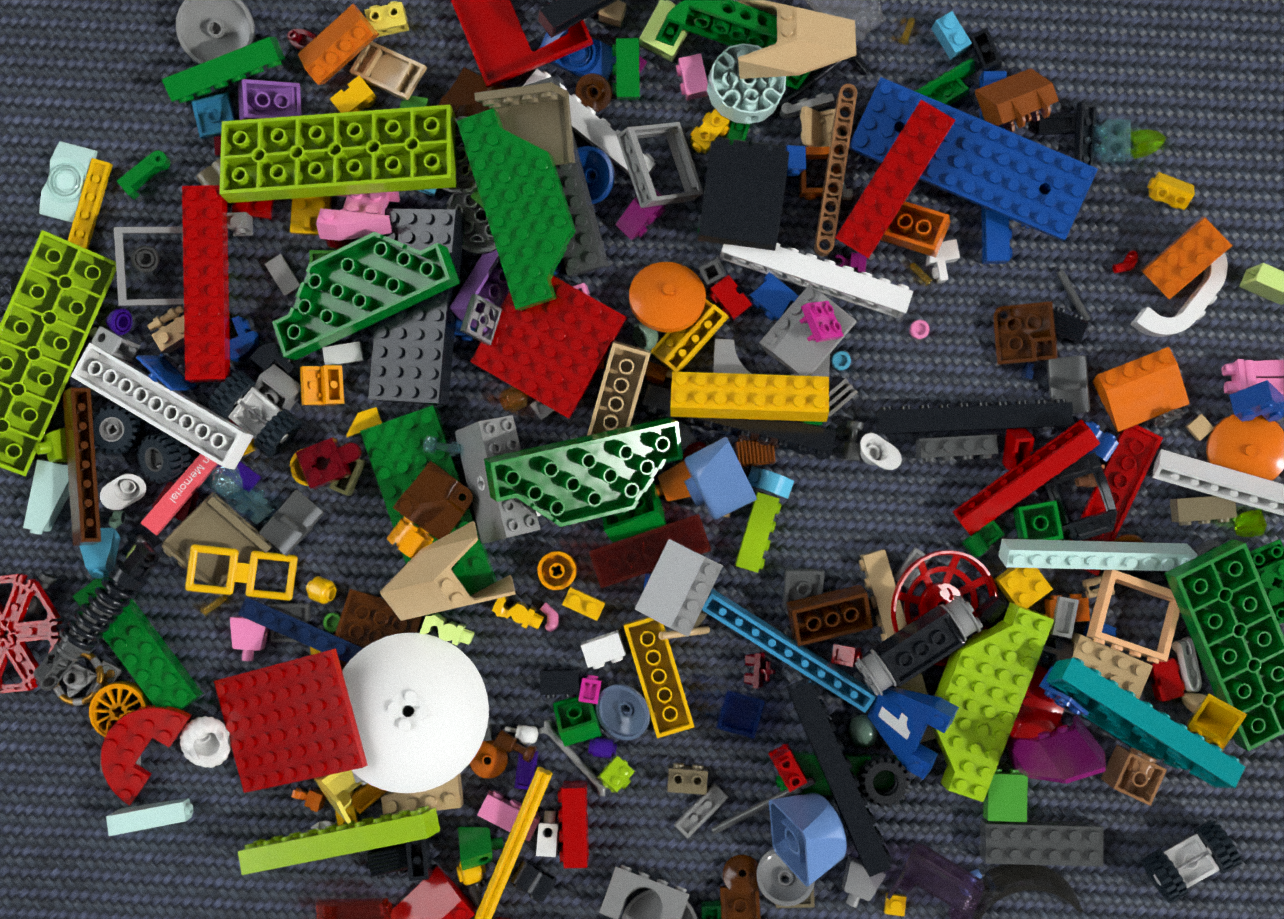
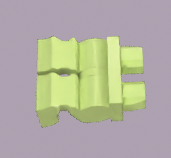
M436 613L425 616L419 634L429 633L434 629V626H437L441 640H452L451 644L458 645L460 642L469 645L475 632L465 629L467 624L464 623L458 624L453 621L447 623V618Z

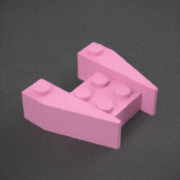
M399 191L338 195L346 197L343 211L320 208L316 222L320 239L340 241L362 238L372 232H377L381 235L391 234L390 217L385 215V209L388 208L389 201L400 202Z

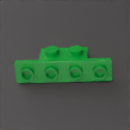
M970 58L962 62L959 66L928 82L925 86L915 90V92L946 105L953 104L969 94V88L962 80L975 72L974 60Z

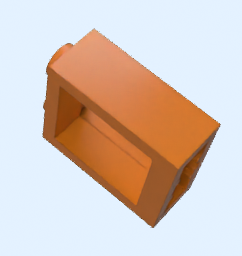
M806 147V160L828 159L829 147ZM839 148L834 149L837 155H839ZM833 167V173L839 174V168ZM806 169L800 173V197H805L806 200L822 197L823 188H806ZM835 186L828 187L831 193H837Z

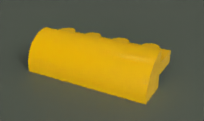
M706 299L700 318L684 330L667 332L651 350V354L669 368L670 371L681 372L727 321L729 316Z

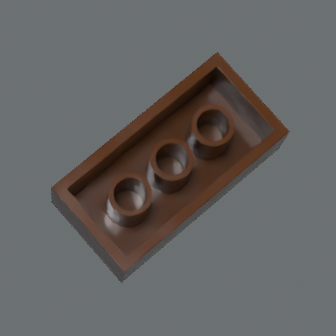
M861 585L786 602L792 638L798 646L873 628L868 595Z

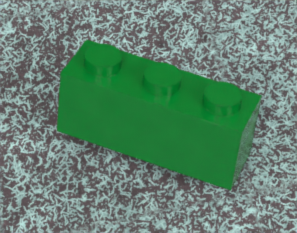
M616 38V44H612V55L616 56V64H613V76L616 75L617 82L613 83V95H617V100H640L639 38Z

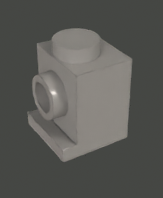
M247 212L227 213V228L233 232V236H253V217Z

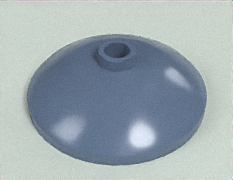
M614 684L608 686L600 693L598 704H596V713L600 724L610 735L621 740H633L640 737L646 731L650 721V712L645 699L638 691L624 684Z

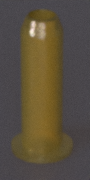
M911 17L908 19L902 37L898 39L899 43L903 45L909 44L908 40L915 24V18Z
M913 262L909 266L926 284V287L934 280L916 263Z
M226 595L220 596L204 608L200 607V610L207 617L208 613L225 603L228 598Z

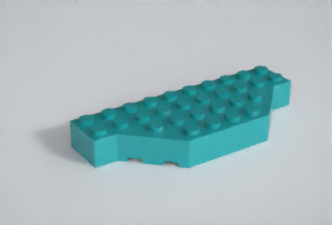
M1073 657L1055 662L1046 682L1062 691L1065 695H1070L1074 701L1089 712L1087 716L1080 714L1082 717L1128 746L1144 752L1155 759H1163V763L1178 770L1179 768L1186 771L1190 770L1189 773L1200 778L1214 788H1236L1245 769V766L1239 763L1238 758L1226 755L1221 752L1222 749L1219 746L1204 741L1205 738L1203 736L1191 733L1184 724L1175 723L1168 714L1153 709V705L1149 702L1137 699L1133 692L1118 687L1119 684L1114 680L1102 677L1101 672L1094 668H1088L1081 659Z

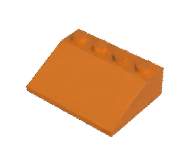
M1169 347L1097 374L1092 381L1117 432L1190 404L1178 363Z

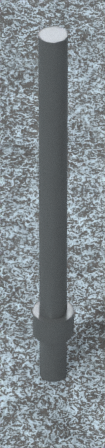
M814 777L807 778L806 784L791 792L787 788L711 827L713 834H717L768 808L769 800L802 793L803 789L816 783Z

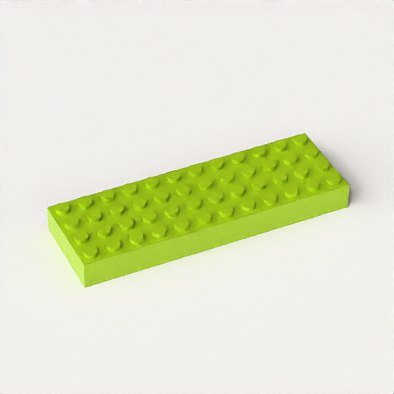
M451 105L222 121L220 195L228 203L456 187V119Z
M44 230L39 235L0 323V467L25 477L36 454L35 445L42 441L116 273L115 261Z

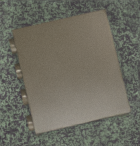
M214 492L162 541L164 553L169 557H175L178 560V564L185 570L188 568L190 547L193 544L237 549L239 551L238 562L250 563L252 551L266 553L271 549V542L264 538L257 529ZM198 553L194 578L199 582L203 581L207 585L226 587L230 556Z

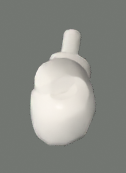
M519 724L517 728L505 727V731L515 733V738H518L519 742L523 745L529 746L537 741L538 729L536 726Z

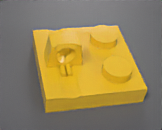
M323 196L292 199L290 233L319 235L316 222L320 208L331 209L332 198Z

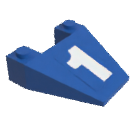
M890 686L882 691V696H876L867 717L906 770L924 780L938 756V753L920 744L927 725L945 733L952 724L959 707L941 697Z

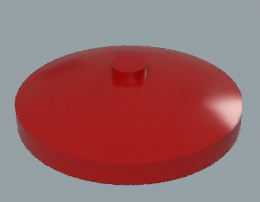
M1039 665L1035 668L1009 737L1028 739L1038 737L1040 732H1051L1054 730L1062 718L1064 708L1055 704V700L1044 695L1045 691L1039 686L1048 672L1047 669Z

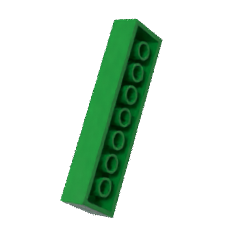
M110 577L96 578L72 597L80 607L84 603L90 604L88 597L90 595L97 596L95 593L96 587L106 589L101 581L105 578L113 580ZM130 599V604L123 608V613L116 616V621L110 624L108 631L103 632V638L155 707L166 708L170 706L183 710L204 693L135 601Z

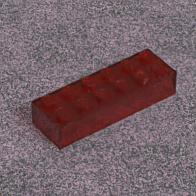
M696 514L589 551L600 587L604 588L653 571L668 539L699 554L712 551L700 515Z

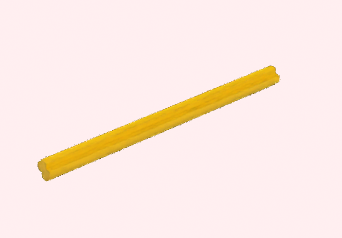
M537 767L474 919H492L553 774L550 770Z

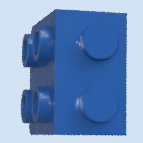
M1051 666L1039 685L1045 691L1044 695L1055 700L1054 703L1061 708L1068 707V710L1077 716L1080 714L1087 716L1089 712L1074 701L1070 695H1065L1062 691L1046 682L1053 668Z

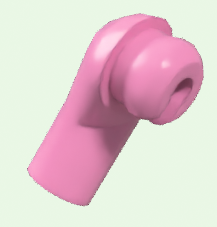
M545 603L540 610L547 616L546 630L553 632L559 625V615L550 605Z

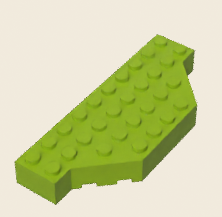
M1010 602L1003 621L988 630L985 629L972 635L971 638L965 641V645L950 654L934 696L943 698L959 707L952 724L945 733L932 727L936 741L947 763L940 783L948 791L984 802L1054 619Z

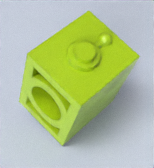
M615 756L597 778L605 788H609L611 792L617 793L621 788L625 789L631 782L629 778L635 771L628 766L626 760Z

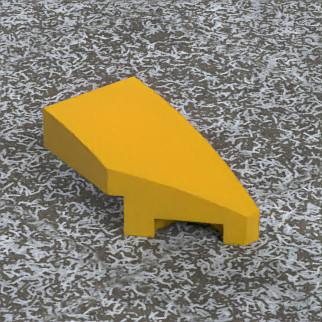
M377 407L357 413L346 437L361 434V430L381 424L382 421Z

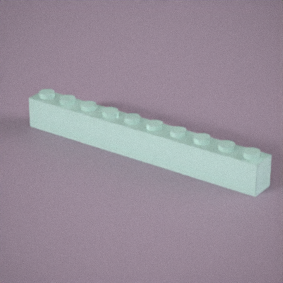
M1002 539L998 556L1006 567L1169 571L1196 558L1198 554L1187 543Z

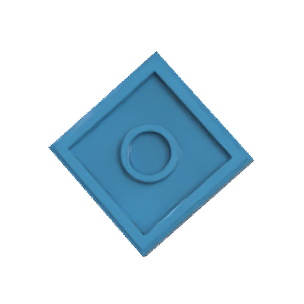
M228 92L191 101L201 139L221 135L222 121L236 120L231 97Z

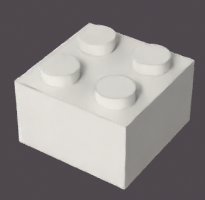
M619 630L581 643L588 668L593 667V669L603 667L605 662L610 660L612 663L621 661L626 654Z

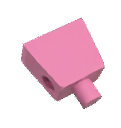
M241 616L230 617L232 648L242 650V661H253L254 651H261L265 648L270 629Z

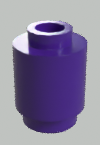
M592 738L590 739L588 754H593L594 757L611 759V756L616 755L617 744H613L614 740Z

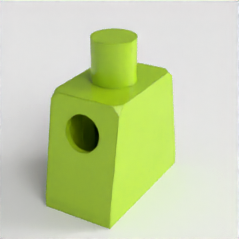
M65 428L49 432L43 436L44 442L36 443L35 449L38 455L47 454L49 462L67 463Z

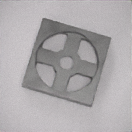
M472 294L460 331L486 345H491L502 309L481 296ZM483 303L482 311L480 313L475 311L477 304ZM482 316L485 319L484 323L480 322ZM472 319L477 323L475 332L470 328ZM488 327L489 330L482 336L484 328Z

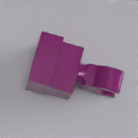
M851 253L850 259L844 258L842 255L835 256V259L842 261L841 265L836 266H849L860 274L866 271L867 258L860 253Z

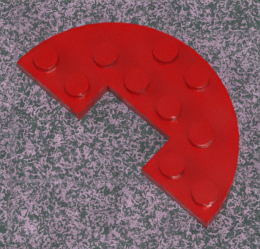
M155 705L144 706L126 713L111 727L102 744L101 766L108 785L123 802L130 806L152 774L136 764L151 739L154 738L165 746L170 747L191 717V714L170 706L166 708L155 707Z

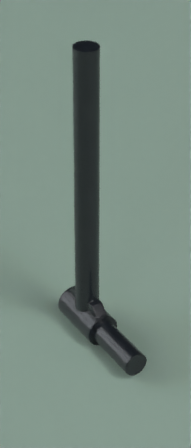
M856 49V56L850 57L847 60L855 62L866 76L871 72V69L860 57L861 54ZM845 60L823 67L802 83L798 89L793 90L781 99L777 109L781 110L784 103L793 101Z

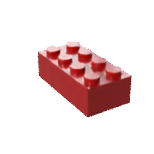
M587 780L564 781L558 791V803H562L558 812L559 823L562 822L559 830V842H563L560 850V862H563L564 868H587L589 861Z

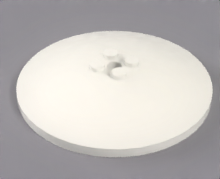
M394 634L379 639L363 648L342 670L368 766L351 771L363 781L390 792H423L452 780L469 765L477 754L488 725V696L482 677L475 665L453 644L428 634ZM405 706L413 707L414 713L411 717L403 715Z

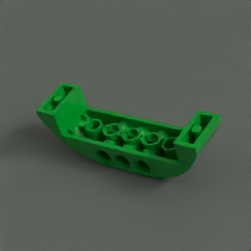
M684 0L669 11L655 39L656 41L674 46L683 29L728 46L745 43L766 48L777 42V17L733 0ZM810 72L798 76H786V86L798 89Z

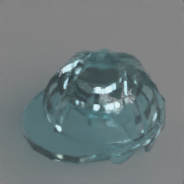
M219 466L210 474V486L216 494L227 499H236L242 494L243 483L237 466L235 470Z

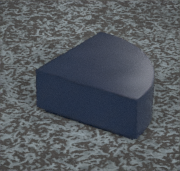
M1025 362L1020 377L1021 380L1029 381L1033 379V363Z

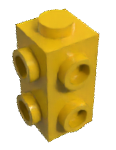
M716 109L712 113L708 112L702 119L704 123L700 127L696 126L690 134L692 136V148L698 153L706 154L710 151L711 141H715L716 137H724L730 129L728 127L730 120L722 116Z
M1158 172L1155 178L1152 177L1147 185L1149 197L1157 202H1165L1176 209L1185 210L1195 195L1194 185Z

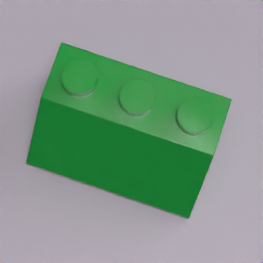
M654 482L646 493L642 494L635 509L602 517L604 531L611 542L666 525L664 510Z

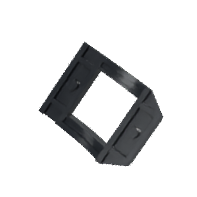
M1096 451L1088 452L1044 484L1051 501H1057L1062 531L1069 535V538L1073 541H1080L1114 530L1117 509ZM1093 473L1106 511L1071 521L1059 484Z

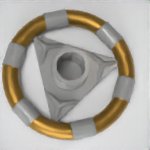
M82 653L80 656L87 658L96 672L75 662L71 669L63 676V681L67 685V695L61 688L60 683L53 689L62 702L72 706L85 705L91 702L94 695L102 688L104 670L101 662L93 653ZM96 679L89 695L83 698H71Z

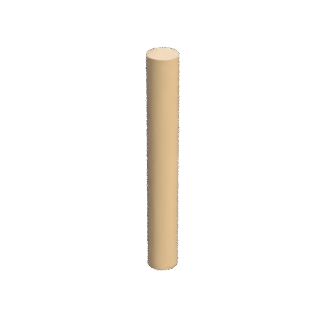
M709 626L694 627L689 636L708 634L710 628ZM675 630L659 632L660 640L686 637Z

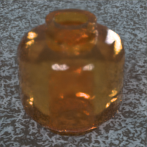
M511 386L501 392L499 401L505 411L515 413L527 406L529 395Z

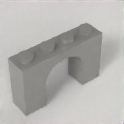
M621 865L620 868L615 867L599 912L600 914L612 919H619L627 897L637 889L646 888L654 891L661 898L663 910L660 919H682L689 899V894L686 893L687 889L676 886L675 889L668 886V882L657 879V882L649 879L650 875L639 872L638 875L631 872V868Z

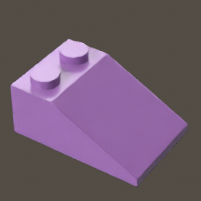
M242 79L239 82V120L302 116L300 83Z

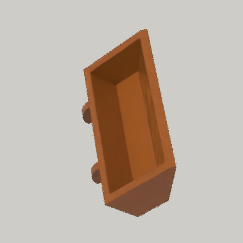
M1032 68L975 90L984 120L996 126L1003 125L1010 132L1015 131L1014 121L1019 129L1023 128L1026 122L1031 120L1034 122L1039 121V110L1044 118L1049 117L1051 113L1050 105L1059 101L1053 83Z

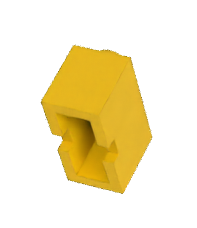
M360 75L347 84L350 88L345 92L341 89L330 98L340 113L362 111L364 108L371 107L377 99L374 92Z
M571 586L562 605L597 621L606 602Z

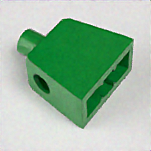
M458 827L462 870L492 862V850L504 848L503 837L491 838L490 828Z

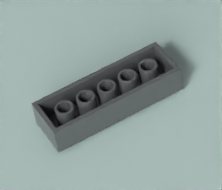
M980 819V859L985 864L1103 866L1104 827L1097 822L1027 820V822H1004Z

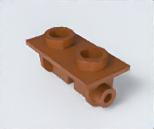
M648 361L645 372L646 380L657 385H663L669 368Z

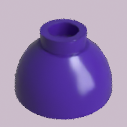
M121 308L113 310L105 319L109 329L118 335L128 333L133 323L131 313L127 309Z

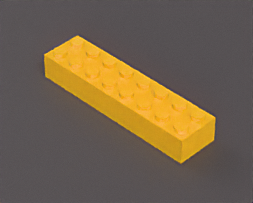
M672 372L671 417L827 422L829 415V377Z

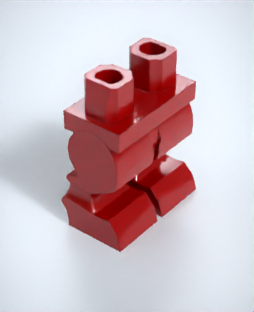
M783 744L768 752L789 792L807 783L806 776L798 761H795L796 757L789 744Z

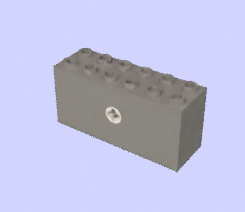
M513 415L478 421L455 431L467 485L473 493L472 506L481 544L540 530L538 516H541V514L518 498L496 502L490 497L484 458L521 450Z

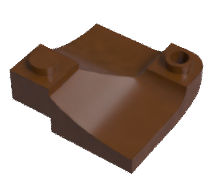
M463 67L458 78L447 94L443 95L438 105H451L455 118L460 116L469 117L489 110L488 106H482L481 103L475 101L474 93L506 89V87L497 84L487 89L482 76Z
M1052 301L1004 305L995 310L993 318L997 365L1058 358ZM1003 311L1008 314V317L1005 319L1001 317Z
M430 461L411 486L401 495L393 508L439 540L450 534L473 502V493L441 467ZM462 493L466 495V499L464 501H461L459 499V496Z

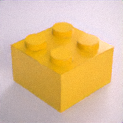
M1010 567L994 579V582L1009 602L1025 608H1029L1053 590L1038 568Z

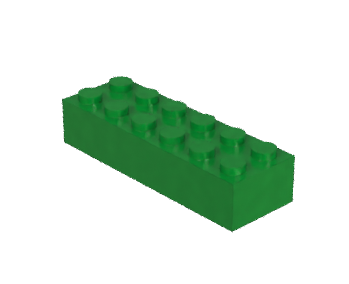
M267 37L161 80L172 102L186 103L194 100L193 95L197 97L204 96L212 92L211 88L215 90L229 86V81L234 83L247 79V74H250V76L264 72V67L269 69L282 65L281 61L285 60L277 38Z

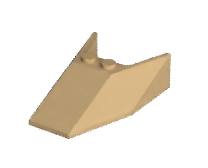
M738 0V2L757 8L771 15H777L776 44L738 57L740 79L798 76L856 56L855 20L766 0Z
M474 521L422 548L380 591L382 597L401 621L511 596L516 593L512 576L509 575L470 596L451 569L453 565L478 541Z

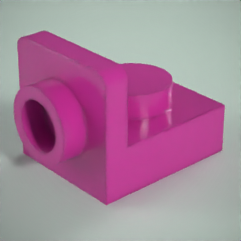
M587 675V678H582L578 701L598 704L602 682L598 680V676Z

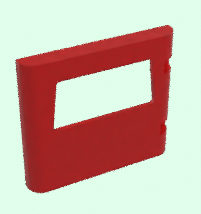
M451 0L487 89L593 45L586 24L582 20L568 28V34L533 52L510 0Z

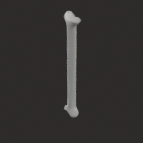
M550 720L544 721V726L539 729V733L547 734L597 787L598 795L605 796L606 790L609 788H605L602 785V782L569 746L564 747L561 737L552 728V722Z

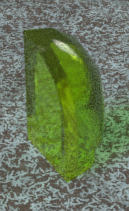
M1150 129L1130 132L1129 142L1133 141L1134 150H1131L1133 158L1137 159L1154 153L1164 144L1167 137L1156 130Z
M1261 510L1241 513L1236 518L1234 524L1235 533L1241 537L1262 536L1267 527Z

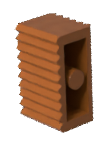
M740 438L738 442L734 443V451L741 467L775 463L774 445H762L754 440L749 441Z

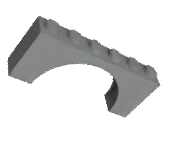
M714 340L713 373L752 374L739 361L735 351L734 340ZM830 354L811 376L829 377Z

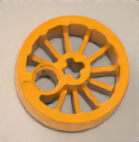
M116 681L102 687L94 695L89 707V718L94 729L101 736L106 737L108 731L113 726L114 720L118 721L126 713L137 710L133 709V705L140 703L141 707L151 706L152 703L138 684L130 681ZM115 688L118 689L117 699L112 691ZM123 689H126L129 693L123 700ZM106 693H107L108 697L110 698L111 702H109L108 700L104 699V695H105ZM134 694L138 700L130 703L129 699ZM101 703L109 707V709L101 708ZM101 713H109V715L102 718Z

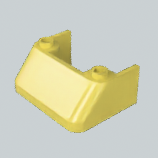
M351 770L314 778L333 808L349 824L351 820L345 811L352 802L349 793L360 786L361 782H355Z

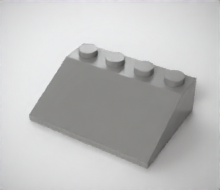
M808 285L759 344L768 355L799 376H811L857 321L824 294ZM829 301L834 309L835 317L841 325L844 336L836 340L823 342L812 340L809 342L807 338L812 335L808 323L801 324L799 321L805 317L801 306L806 303Z
M668 539L635 610L689 637L723 565Z

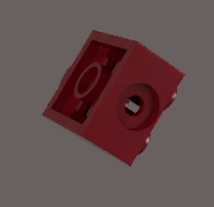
M332 437L295 453L310 489H317L352 475L348 463L358 460L362 452L356 443L349 442L340 446L338 439Z

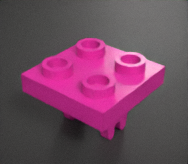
M829 301L806 303L801 306L805 317L799 321L801 324L808 323L812 335L807 338L809 342L812 340L816 342L836 340L844 336L841 325L837 321L834 309Z

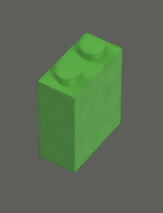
M997 768L983 802V817L987 821L1027 822L1028 777L1015 768H1010L1009 771H1002V768Z

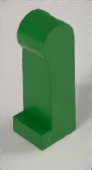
M154 151L118 179L117 182L135 200L140 196L137 192L140 187L158 172L165 171L170 167V159L162 151Z

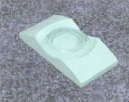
M59 141L50 159L47 182L41 191L39 214L73 223L91 159H96L98 152L96 150Z

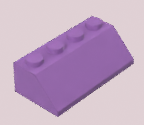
M497 249L482 254L449 307L461 321L464 320L472 294H477L498 307H501L510 290ZM478 303L475 311L480 313L484 304ZM482 316L480 322L484 323L485 319ZM472 319L470 326L476 328L477 323ZM484 328L483 333H487L489 328Z

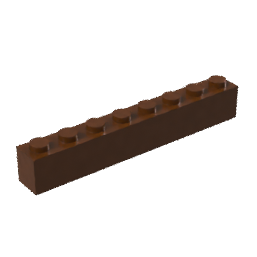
M69 388L63 392L73 546L94 545L101 542L91 389Z

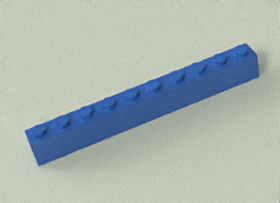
M983 71L979 76V88L1007 78V71ZM980 108V119L984 120V117H983V114H982V111H981V108ZM981 207L982 264H1006L1012 258V247H1010L1012 229L1009 228V221L1011 219L984 207Z

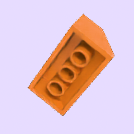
M353 3L302 49L298 56L308 74L318 85H322L330 80L379 34Z

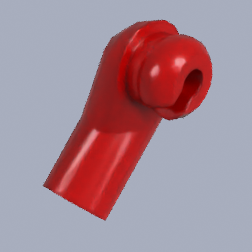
M1130 251L1122 263L1113 264L1114 274L1133 270L1139 259L1138 253Z

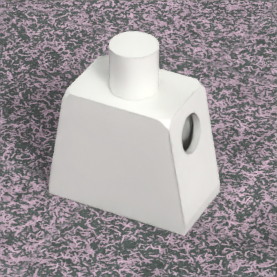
M544 811V822H539L536 856L556 857L558 855L559 823H555L556 811ZM546 828L552 830V836L545 834Z

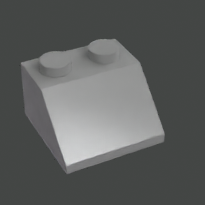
M275 364L259 375L255 385L257 390L281 410H290L301 395V385Z

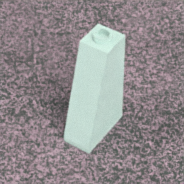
M37 460L23 528L30 529V533L42 534L43 531H51L70 495L67 464Z
M186 798L120 808L106 816L108 835L113 836L185 822L192 817L193 805L190 803V799Z

